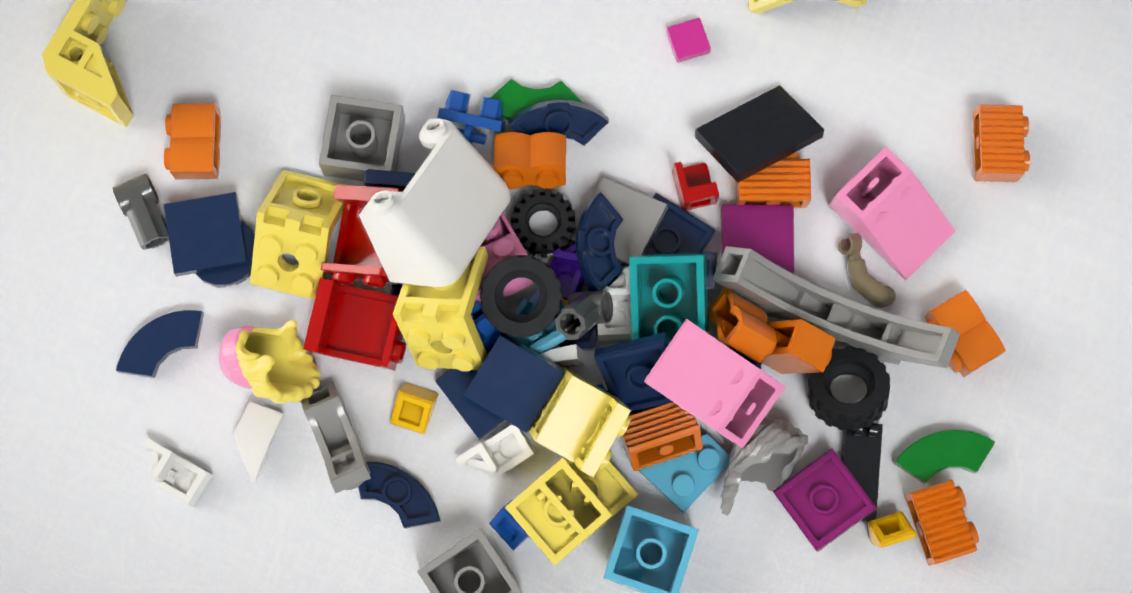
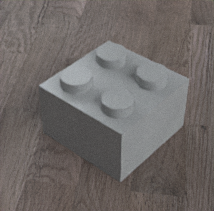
M331 95L319 158V166L323 175L365 181V172L368 169L396 171L405 124L403 106Z
M481 529L417 571L431 593H522Z

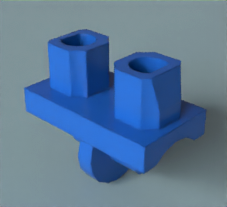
M451 90L445 104V109L439 107L437 118L466 124L465 129H457L471 144L474 142L485 145L487 134L475 132L476 127L504 133L506 122L502 121L503 101L483 97L480 115L467 114L471 94Z

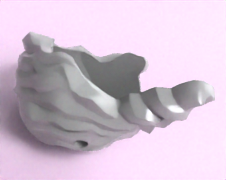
M764 418L744 448L733 443L730 452L728 476L724 478L725 482L721 493L722 503L720 508L722 509V514L727 516L730 514L741 481L765 483L769 491H773L781 486L783 481L791 475L795 463L800 460L805 445L808 444V435L803 434L799 428H795L791 422L785 423L782 419Z

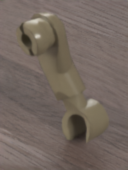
M853 233L849 235V239L841 240L838 244V250L841 254L848 255L849 262L847 266L852 287L875 307L882 308L891 305L896 299L895 291L889 286H883L868 274L865 259H862L860 254L862 248L861 235Z

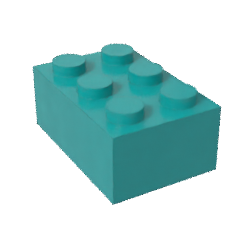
M707 253L643 254L629 257L632 340L666 332L668 340L671 342L686 319L709 334Z

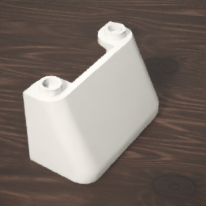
M437 118L429 119L419 133L421 144L425 148L433 150L404 191H380L376 193L359 214L390 282L445 287L457 281L511 199L506 182L455 125L448 120Z

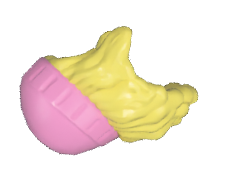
M294 320L288 321L280 329L256 328L254 326L232 329L226 334L220 345L219 364L225 377L239 386L252 389L257 397L271 399L274 403H288L290 401L297 403L303 399L310 398L313 390L320 385L318 379L321 377V374L317 369V365L313 363V355L307 354V351L303 349L304 346L300 338L296 337L297 322Z

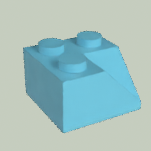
M627 505L603 578L640 593H679L699 529Z

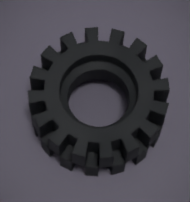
M547 188L545 192L535 189L533 194H524L520 202L517 201L514 205V212L511 214V227L524 249L529 251V255L535 257V254H541V258H547V254H551L556 249H566L569 246V241L572 240L571 238L575 231L576 215L575 211L571 208L570 201L563 199V194L559 192L553 194L552 189ZM538 211L552 213L558 223L555 231L546 236L535 234L529 226L532 215Z

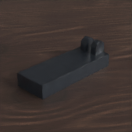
M873 422L867 428L862 427L856 431L845 429L843 431L841 460L877 507L883 424ZM877 510L859 523H867L876 519Z

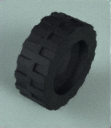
M528 255L511 256L500 260L491 267L483 279L480 292L481 308L487 320L498 331L513 337L533 336L548 328L559 314L562 304L561 284L556 273L542 260ZM527 278L537 285L540 292V301L532 312L519 315L511 312L506 307L503 300V292L506 285L513 279Z
M861 348L832 349L831 360L825 367L824 372L809 373V406L811 410H814L815 416L819 420H823L829 427L834 426L838 430L843 431L845 429L856 431L862 427L867 428L874 421H878L882 417V412L886 411L890 393V375L886 372L884 363L880 362L873 353L869 354ZM844 374L858 376L865 382L867 393L862 400L856 403L840 402L831 393L830 386L832 381Z

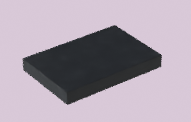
M780 85L695 129V138L737 183L823 138L824 128Z

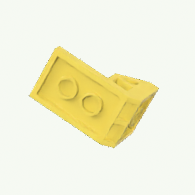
M75 0L42 53L46 72L65 96L127 128L134 115L117 70L113 63L104 57L103 49L100 46L107 37L109 24L114 16L118 17L122 13L126 0Z

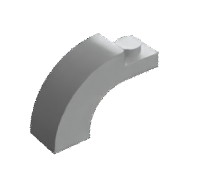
M333 381L314 389L312 396L303 399L301 404L323 456L330 483L335 493L355 489L364 481L371 479L367 461Z

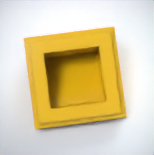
M404 383L398 392L390 424L425 435L439 394L426 388Z
M902 511L867 522L870 540L873 545L880 548L917 537L915 530Z

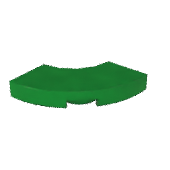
M511 79L490 97L491 99L503 101L502 118L507 121L521 110L544 101L572 100L583 103L562 81L549 88L532 89L523 87Z
M939 431L924 436L912 443L897 457L893 464L924 484L936 472L946 468H961L971 473H977L994 446L995 441L971 431Z

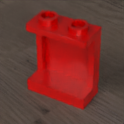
M336 184L333 199L343 203L344 209L333 263L322 262L320 270L333 275L332 280L337 283L353 285L354 279L363 280L365 285L384 288L385 283L390 281L359 214L376 193L380 191L403 192L398 188Z
M320 278L303 349L315 354L395 371L397 363H402L406 351V343L402 342L403 335L393 316L399 295L395 296L339 284L333 280Z

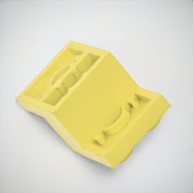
M562 365L561 367L565 369L564 375L528 431L535 442L569 459L581 471L594 477L598 469L602 471L608 464L612 455L610 447L616 436L622 437L631 421V417L628 416L631 410L619 398L584 380L574 371Z
M562 458L511 501L505 509L555 566L578 545L583 544L639 494L610 461L602 471L598 469L594 477L581 471L574 462Z

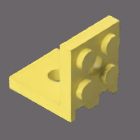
M282 170L257 211L250 284L315 300L320 278L326 279V272L320 270L322 262L328 263L331 233L344 209L343 203L333 199L335 185L346 184ZM288 253L295 256L299 264L292 265L287 263L283 259L282 254Z
M485 247L478 249L460 278L451 285L429 287L403 283L393 316L417 367L426 369L447 368L460 371L479 370L487 357L486 350L471 316L489 257Z

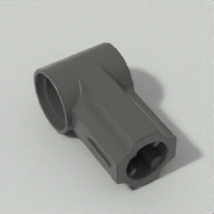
M147 173L112 187L120 209L126 217L128 216L140 247L146 250L165 244L169 240L167 224L157 204L159 203L158 195Z
M608 291L570 293L567 305L562 309L561 314L555 318L556 331L561 332L567 340H576L581 338L596 324L610 323L613 316V301Z

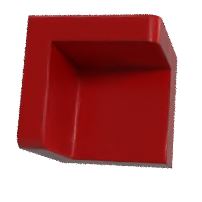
M682 162L674 163L672 175L680 207L683 210L688 211L717 203L719 198L717 183L711 182L706 163L683 167Z

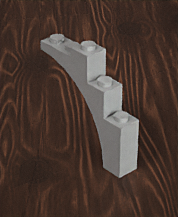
M726 246L713 276V280L723 287L764 309L768 317L788 320L803 319L836 338L835 341L846 342L855 349L861 348L869 354L873 353L880 362L899 365L900 361L947 368L960 333L951 327L901 317L847 299L792 274L752 249Z

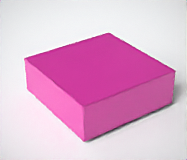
M700 17L667 27L666 33L677 63L710 53L711 47Z

